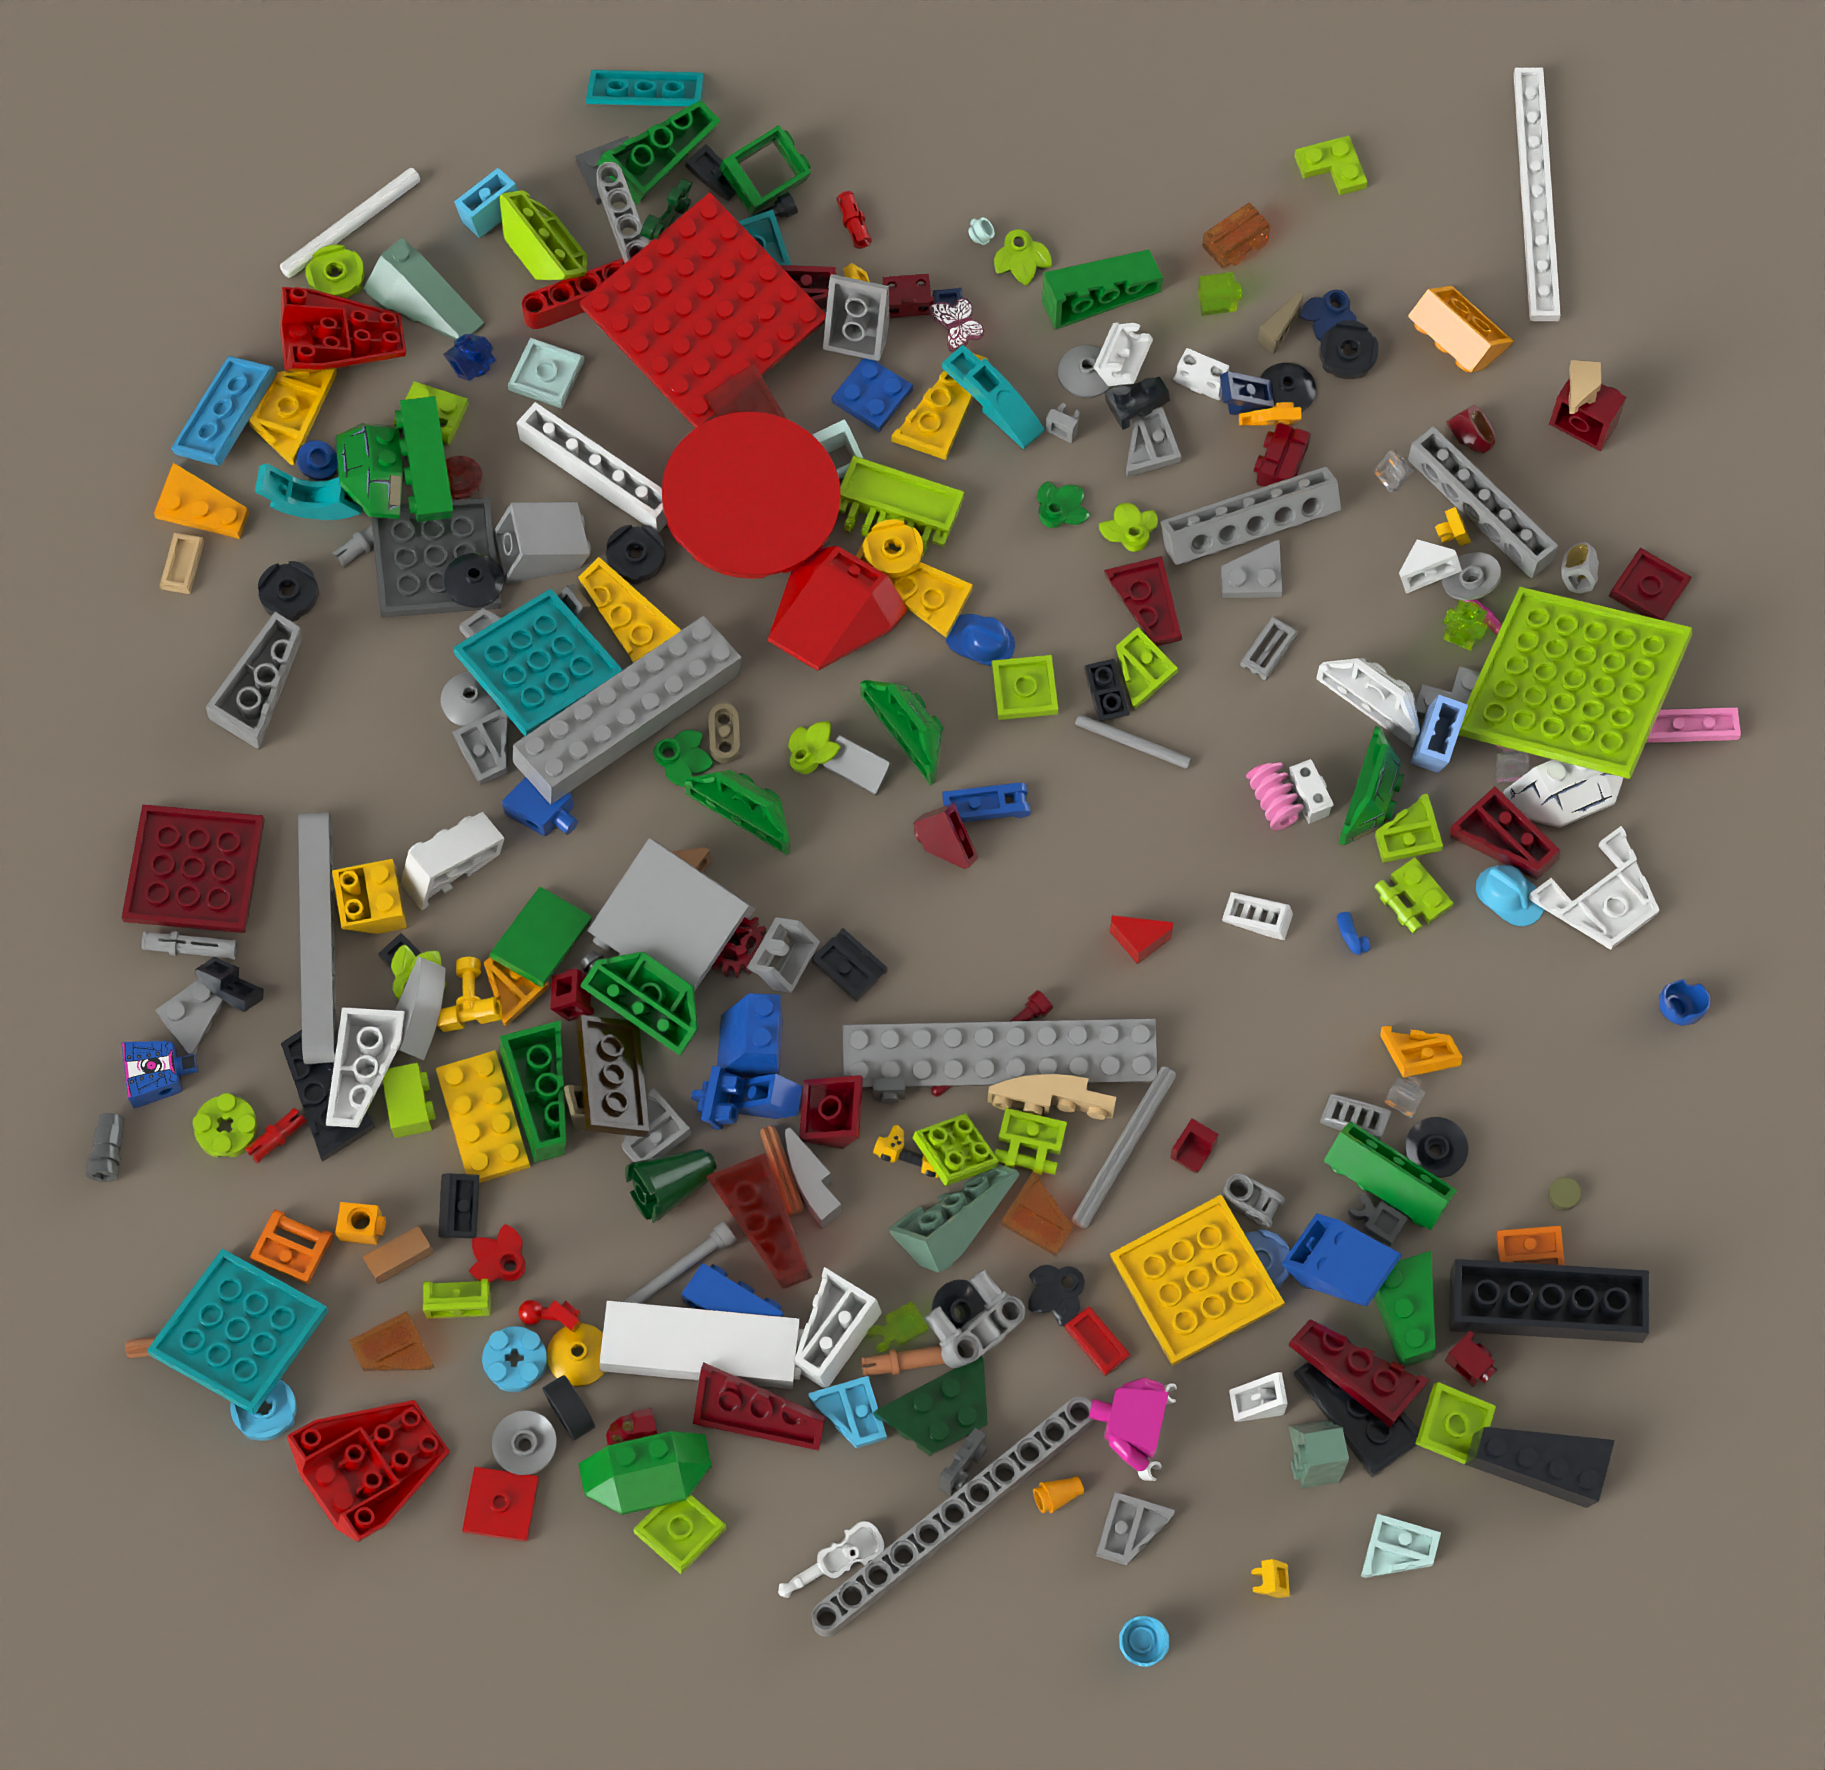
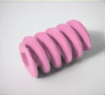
M1281 762L1259 765L1246 774V778L1251 780L1250 787L1256 790V799L1261 801V809L1266 811V819L1271 821L1270 827L1272 830H1281L1291 826L1299 819L1298 813L1304 809L1303 804H1292L1299 796L1296 793L1288 795V792L1294 786L1292 783L1283 784L1288 778L1287 773H1277L1283 768Z

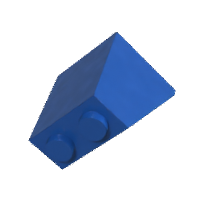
M749 993L721 1015L717 1066H721L728 1073L745 1078L770 1074L780 1075L783 1028L781 995Z

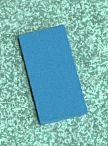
M228 356L171 447L174 454L221 466L277 375L274 367Z

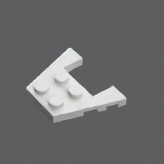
M1622 826L1601 840L1598 845L1615 864L1617 869L1574 901L1570 900L1552 878L1532 891L1528 897L1533 903L1610 950L1656 917L1660 911L1645 876L1641 874L1636 862V855L1633 849H1630L1626 840L1627 835Z

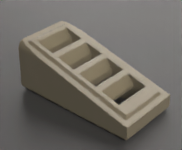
M1300 291L1295 293L1259 328L1258 342L1272 354L1277 351L1301 311L1304 294Z

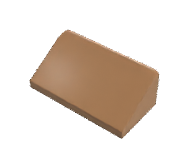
M416 1226L362 1258L377 1284H380L434 1252L420 1227Z

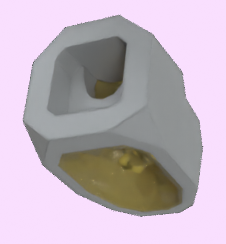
M1587 542L1577 543L1570 547L1564 554L1561 567L1562 579L1568 590L1578 594L1592 591L1598 581L1599 561L1597 553Z

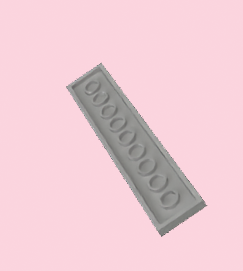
M1156 1019L843 1025L844 1076L861 1075L863 1077V1088H873V1078H905V1087L988 1086L1018 1077L1040 1074L1072 1075L1089 1078L1088 1083L1153 1082L1157 1076Z

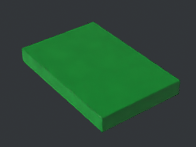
M539 887L492 949L490 958L543 988L591 923L592 916L546 889Z

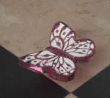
M960 298L955 302L954 306L947 302L930 305L929 312L934 320L946 326L948 332L947 346L950 352H955L961 345L966 346L968 340H978L983 337L984 327L981 323L972 320L973 307L968 299Z

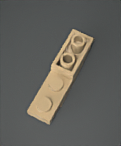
M1059 1074L1018 1077L989 1086L988 1102L993 1103L994 1107L1001 1110L1015 1108L1030 1114L1049 1116L1051 1105H1055L1061 1111L1073 1113L1075 1110L1086 1112L1089 1117L1104 1120L1106 1117L1113 1119L1117 1097L1088 1091L1089 1078Z

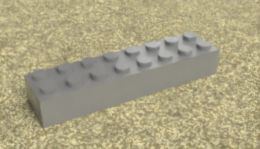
M702 616L513 744V763L551 805L739 676L742 657L712 624Z

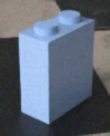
M1441 695L1436 697L1428 706L1409 764L1439 773L1449 763L1468 707L1467 704Z

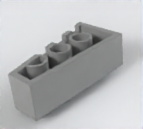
M274 612L206 706L208 719L258 750L302 641L301 630L298 625Z

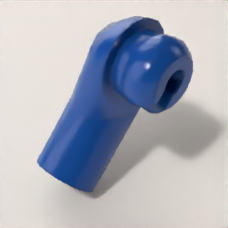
M1339 913L1336 917L1338 927L1351 952L1356 955H1361V952H1368L1371 948L1369 938L1367 936L1358 937L1351 913Z

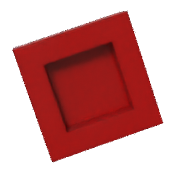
M554 1300L547 1309L550 1314L574 1333L582 1324L576 1318L580 1312L566 1300L562 1305Z

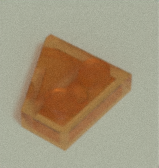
M1034 1171L1002 1220V1226L1054 1256L1058 1255L1073 1229L1065 1214L1061 1213L1058 1204L1052 1195H1049L1041 1183L1040 1177Z
M407 1311L349 1340L363 1371L431 1370L434 1368Z

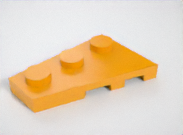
M173 462L154 515L156 519L240 539L249 516V511L245 506Z

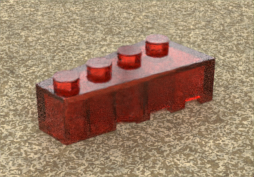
M765 1153L706 1176L783 1289L813 1278L771 1162Z

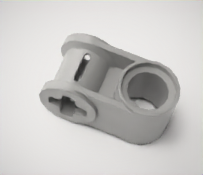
M1244 1174L1230 1176L1222 1191V1196L1229 1208L1264 1228L1272 1226V1217L1278 1207L1283 1206L1285 1203V1198L1280 1193L1263 1186ZM1230 1187H1241L1245 1191V1196H1234L1230 1191ZM1265 1204H1269L1266 1210L1263 1211Z

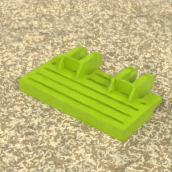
M853 456L840 486L839 513L845 514L849 503L852 504L844 524V530L849 532L855 527L860 512L868 514L861 529V535L867 537L871 532L877 517V523L889 519L908 522L907 526H910L912 529L914 527L917 531L923 533L924 556L934 531L936 533L932 543L942 547L945 546L963 502L964 492Z

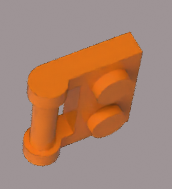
M275 1209L256 1243L250 1259L255 1263L309 1285L322 1257L333 1241L334 1234L326 1230L318 1231L285 1217L286 1214ZM282 1228L316 1244L313 1249H309L276 1235V1232Z

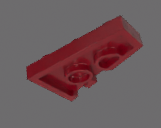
M1162 556L1104 570L1105 576L1144 634L1156 646L1183 640Z

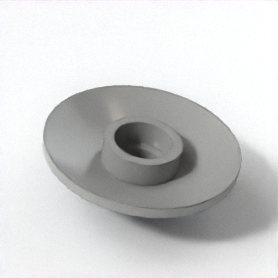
M1090 345L1078 346L1069 350L1061 358L1058 365V378L1061 385L1070 394L1080 398H1094L1104 394L1105 391L1111 388V386H1107L1094 369L1101 348ZM1083 365H1090L1092 368L1085 369Z
M1481 552L1467 553L1458 557L1462 571L1442 579L1444 590L1451 597L1458 600H1475L1495 589L1501 579V568L1498 561L1489 554Z
M469 671L451 678L442 690L441 706L444 714L451 722L462 727L500 708ZM468 692L475 693V695L472 698H466L464 696Z
M517 1411L509 1414L499 1422L492 1436V1451L496 1461L506 1471L516 1475H530L545 1468L552 1460L557 1447L556 1433L552 1424L544 1416L533 1411ZM523 1441L531 1442L530 1449L526 1451L521 1450L519 1446Z

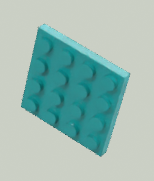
M551 588L454 646L455 656L524 736H527L623 670Z
M222 1248L149 1346L147 1352L149 1356L255 1415L329 1311L327 1306Z

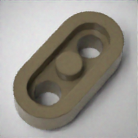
M719 703L709 712L710 752L712 757L721 763L732 762L740 754L739 713L729 703ZM724 718L729 720V723L725 725L719 723ZM723 746L731 748L728 752L720 750Z

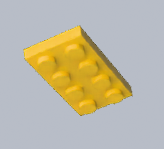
M496 1050L437 1067L436 1072L466 1174L480 1175L479 1183L531 1168Z

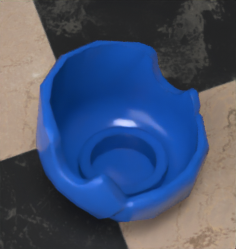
M1681 979L1667 984L1659 994L1660 1011L1674 1024L1681 1026L1695 1024L1709 1009L1710 995L1702 984L1689 985L1685 982V979Z

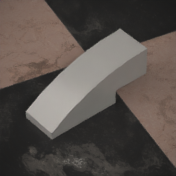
M418 956L395 1011H405L402 1042L398 1050L424 1060L432 1042L440 1014L446 968Z
M789 1127L785 1130L790 1168L803 1202L810 1214L823 1229L842 1214L841 1203L826 1188L831 1183L830 1172Z

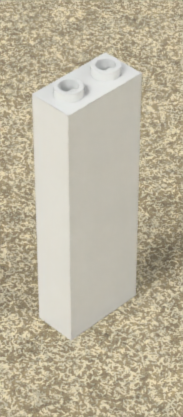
M607 1301L599 1362L600 1371L699 1380L703 1362L756 1386L793 1389L794 1379L800 1380L801 1369L797 1367L794 1360L804 1329H799L798 1318Z

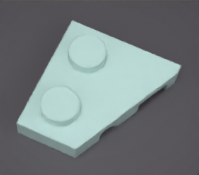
M1377 1514L1361 1577L1367 1578L1431 1567L1434 1563L1441 1532Z

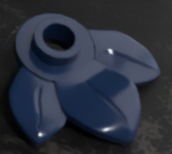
M1338 289L1327 292L1323 297L1309 299L1303 305L1299 315L1304 320L1314 322V335L1320 342L1324 333L1335 326L1336 323L1344 320L1357 321L1356 316L1350 310V300L1347 294ZM1335 302L1339 304L1340 308H1335L1330 303Z

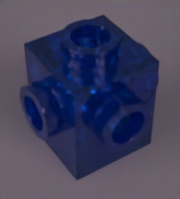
M474 334L460 336L454 341V346L443 354L457 376L468 381L487 373L490 370V365L496 361L492 354L493 347L484 336L481 337Z

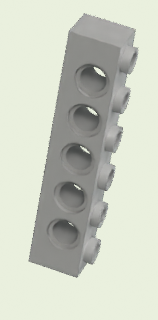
M1434 426L1412 443L1408 461L1531 579L1553 562L1558 545Z
M1323 467L1161 521L1165 550L1175 565L1188 563L1193 559L1208 554H1215L1220 550L1235 545H1242L1250 540L1272 535L1277 531L1292 526H1299L1304 522L1319 517H1326L1331 513L1341 510L1338 481L1327 467Z

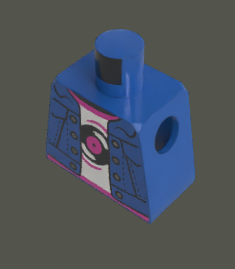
M173 1042L121 1043L127 1095L133 1108L182 1092L181 1075L198 1073L195 1054L178 1057V1052Z

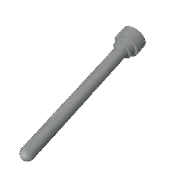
M723 1221L712 1228L713 1232L709 1234L710 1238L623 1302L642 1304L717 1248L719 1250L724 1247L728 1249L737 1242L736 1237Z

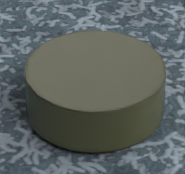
M1568 1177L1556 1179L1548 1190L1550 1203L1553 1207L1562 1211L1573 1209L1581 1198L1580 1186L1575 1180Z

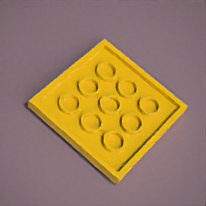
M1222 1194L1110 1253L1111 1260L1172 1366L1285 1305Z

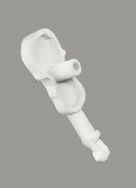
M859 1521L851 1529H845V1537L841 1542H833L829 1547L821 1549L817 1555V1563L794 1576L789 1583L779 1584L778 1593L780 1596L789 1598L794 1590L804 1587L823 1574L831 1578H838L844 1571H849L851 1565L855 1562L860 1561L864 1565L868 1564V1561L873 1560L884 1550V1541L878 1529L868 1521Z

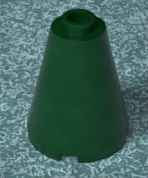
M697 1149L632 1162L625 1167L626 1183L631 1180L633 1182L635 1190L631 1191L630 1194L636 1207L646 1220L652 1218L651 1222L654 1223L714 1177V1170L717 1169V1165L710 1152L706 1153L703 1149Z

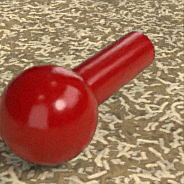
M536 1300L524 1301L518 1310L520 1320L527 1325H535L541 1320L559 1321L547 1311L548 1307H543Z

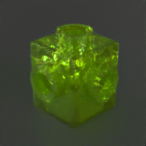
M1459 600L1456 608L1450 607L1444 618L1443 624L1447 625L1443 639L1471 651L1476 639L1482 640L1489 625L1484 622L1487 611L1474 602Z

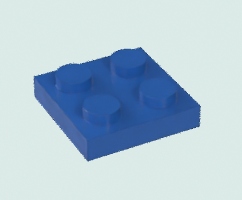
M863 358L834 393L832 403L877 432H880L911 394L913 384L878 362Z

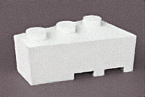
M484 812L473 817L467 816L457 826L449 830L443 829L427 842H418L409 849L400 885L422 911L429 906L428 899L442 890L446 894L453 889L450 883L464 873L468 877L499 856L504 837Z
M825 1267L818 1294L815 1295L812 1313L809 1322L806 1323L794 1360L797 1367L801 1369L802 1375L824 1389L830 1386L882 1313L874 1297Z

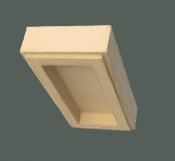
M180 533L173 534L160 581L161 590L185 594L191 593L204 546L203 537Z

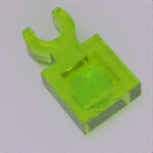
M910 1301L885 1315L884 1319L887 1325L871 1327L868 1330V1336L871 1338L880 1334L884 1337V1341L876 1345L877 1352H883L888 1349L892 1340L896 1339L899 1345L902 1346L927 1332L928 1326L913 1301Z

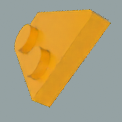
M1293 402L1276 403V406H1273V408L1239 414V426L1277 425V423L1296 425L1301 420V407H1294Z
M490 957L484 962L494 997L501 1003V1020L505 1027L550 987L547 982L542 988Z
M1392 1026L1381 1027L1380 1036L1403 1078L1461 1066L1463 1057L1451 1035L1440 1033L1428 1034L1424 1031L1412 1029L1409 1035L1391 1032Z

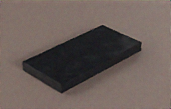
M1307 1362L1294 1371V1376L1329 1422L1343 1427L1346 1444L1372 1478L1417 1446L1415 1443L1419 1430L1405 1412L1389 1427L1311 1363Z

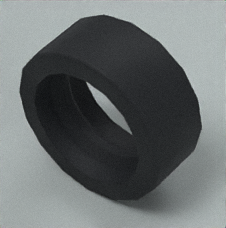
M565 1375L542 1388L552 1409L573 1440L578 1439L596 1427L587 1408Z

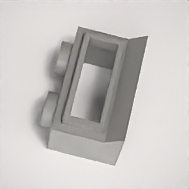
M775 917L747 969L758 974L773 990L792 993L820 941L800 921ZM785 936L791 940L788 945L783 941ZM775 955L782 956L775 968L769 967Z

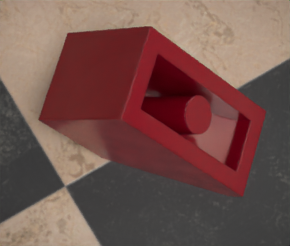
M955 803L924 813L913 823L915 837L918 842L922 843L925 851L963 869L970 867L978 859V855Z

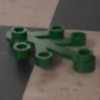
M682 178L678 187L673 186L667 198V211L660 218L649 214L642 226L640 236L649 240L658 239L659 234L673 224L680 214L683 215L688 211L691 204V199L688 198L692 182Z

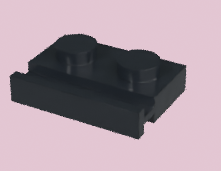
M844 928L812 957V963L856 1002L878 982V979L883 974L885 975L888 972L887 967Z

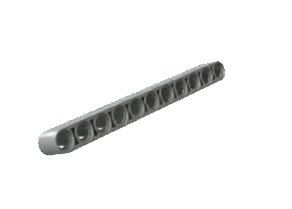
M1082 1396L1069 1400L819 1602L811 1614L815 1632L823 1637H831L837 1634L1086 1432L1093 1422V1419L1089 1418L1092 1402ZM1081 1408L1087 1412L1088 1417L1083 1421H1078L1070 1413L1074 1409ZM1056 1428L1063 1433V1437L1058 1441H1052L1047 1438L1046 1432ZM1031 1448L1039 1456L1034 1461H1026L1022 1458L1021 1452ZM1000 1469H1008L1013 1473L1014 1477L1007 1482H1003L995 1474ZM976 1489H983L989 1497L983 1502H976L971 1498L970 1494ZM951 1509H956L962 1512L963 1518L961 1521L953 1523L946 1519L945 1514ZM925 1530H933L937 1533L938 1538L933 1543H925L921 1540L920 1534ZM901 1550H906L912 1554L913 1558L907 1564H901L895 1560V1554ZM874 1571H882L886 1574L887 1580L880 1585H876L869 1580V1576ZM851 1591L859 1593L862 1597L861 1601L853 1606L847 1605L843 1600L846 1593ZM824 1612H830L835 1615L836 1620L832 1625L825 1627L818 1623V1617Z

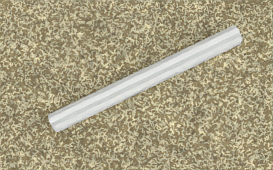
M413 168L407 169L280 264L282 273L287 278H292L304 269L307 263H310L313 259V254L318 249L337 244L420 182L419 174Z

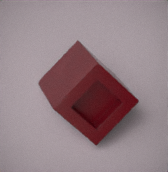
M1191 1118L1173 1146L1170 1158L1194 1173H1198L1216 1146L1219 1134Z

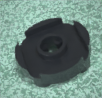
M1344 320L1336 323L1335 326L1324 333L1320 342L1319 356L1323 369L1327 373L1342 379H1356L1366 376L1368 371L1374 366L1378 356L1379 347L1376 337H1373L1368 331L1369 328L1360 322ZM1346 344H1351L1352 349L1356 350V354L1353 353L1351 356H1347L1341 351V348H1345Z
M632 524L625 525L617 529L608 539L606 550L608 565L630 584L638 585L654 577L665 563L666 556L663 539L656 530L649 526L632 527ZM633 548L635 551L639 549L643 551L641 552V557L631 558L629 550Z
M288 561L289 564H282L280 566L277 563L270 566L261 575L258 582L259 598L263 608L271 616L274 612H277L289 621L295 622L314 607L318 599L319 588L313 572L306 565L296 561ZM291 585L295 586L293 589V594L288 596L283 595V587L289 588L291 587Z

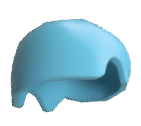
M1144 1615L1135 1616L1124 1624L1119 1634V1648L1125 1658L1131 1663L1150 1667L1163 1660L1169 1650V1634L1166 1627L1159 1620Z

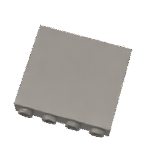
M649 838L588 929V932L595 936L593 939L594 943L606 951L612 947L620 953L619 956L645 952L693 985L695 992L743 918L749 919L755 908L660 843Z

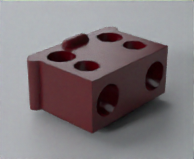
M929 273L883 277V285L889 286L890 318L932 315L934 313V307L932 306L934 305V297H931ZM926 306L925 309H920L919 307Z

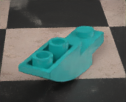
M961 345L942 362L941 368L983 406L982 412L1023 450L1044 432V427L1027 403L985 358L980 361L970 350Z

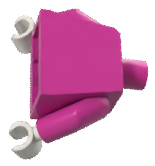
M1145 1377L1125 1383L1121 1388H1116L1112 1403L1093 1399L1089 1418L1107 1422L1104 1439L1109 1441V1446L1127 1464L1138 1471V1475L1142 1480L1156 1481L1157 1479L1151 1475L1150 1470L1151 1468L1161 1469L1162 1466L1160 1462L1149 1461L1148 1458L1153 1459L1156 1452L1166 1405L1176 1402L1168 1394L1170 1391L1176 1390L1177 1387L1175 1384L1163 1385L1160 1382Z

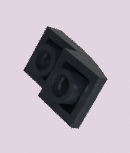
M1111 659L1085 665L1084 670L1099 721L1128 716L1129 710L1123 685L1121 686L1115 660Z

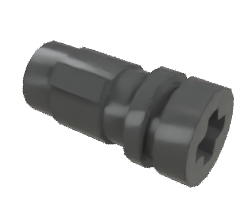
M102 1113L99 1115L93 1141V1152L89 1154V1162L86 1169V1176L90 1179L100 1182H113L118 1179V1166L121 1161L118 1154L121 1149L124 1132V1118L120 1115L113 1113Z

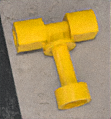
M475 957L459 958L456 961V975L462 978L463 996L456 1000V1006L440 1009L437 1026L443 1032L462 1029L467 1021L477 1020L480 1024H485L502 1019L501 1003L495 997L481 1000L475 996V978L481 975V961Z

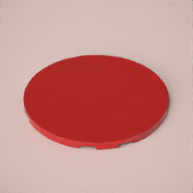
M763 412L729 413L708 420L692 430L681 440L668 460L663 475L661 493L662 507L667 525L678 544H681L692 555L693 559L705 567L724 575L746 579H761L769 575L787 573L805 564L806 560L817 551L819 552L833 532L838 518L841 497L840 483L835 465L823 445L798 424L783 417Z

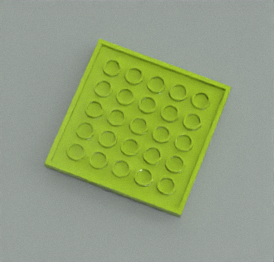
M1519 587L1466 703L1468 707L1458 735L1631 779L1693 635L1692 627Z

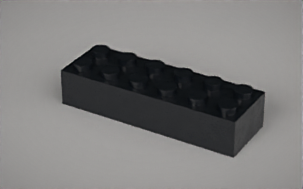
M1455 1259L1451 1267L1450 1331L1643 1343L1649 1334V1271Z

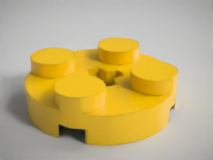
M897 519L881 521L871 528V532L864 539V559L867 564L886 574L889 578L904 577L916 571L920 566L923 556L922 538L914 527L912 529L910 526L905 525L904 521ZM894 543L895 547H901V550L897 551L896 554L888 553L886 550L889 549V544Z

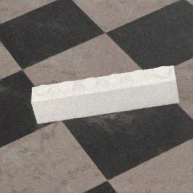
M536 402L518 420L519 438L531 448L658 533L667 524L662 507L661 487Z

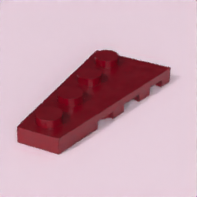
M1309 1319L1291 1339L1288 1346L1391 1427L1424 1389L1430 1379L1420 1374L1417 1377L1405 1371L1404 1366L1394 1361L1389 1363L1375 1356V1351L1365 1346L1359 1348L1347 1342V1337Z

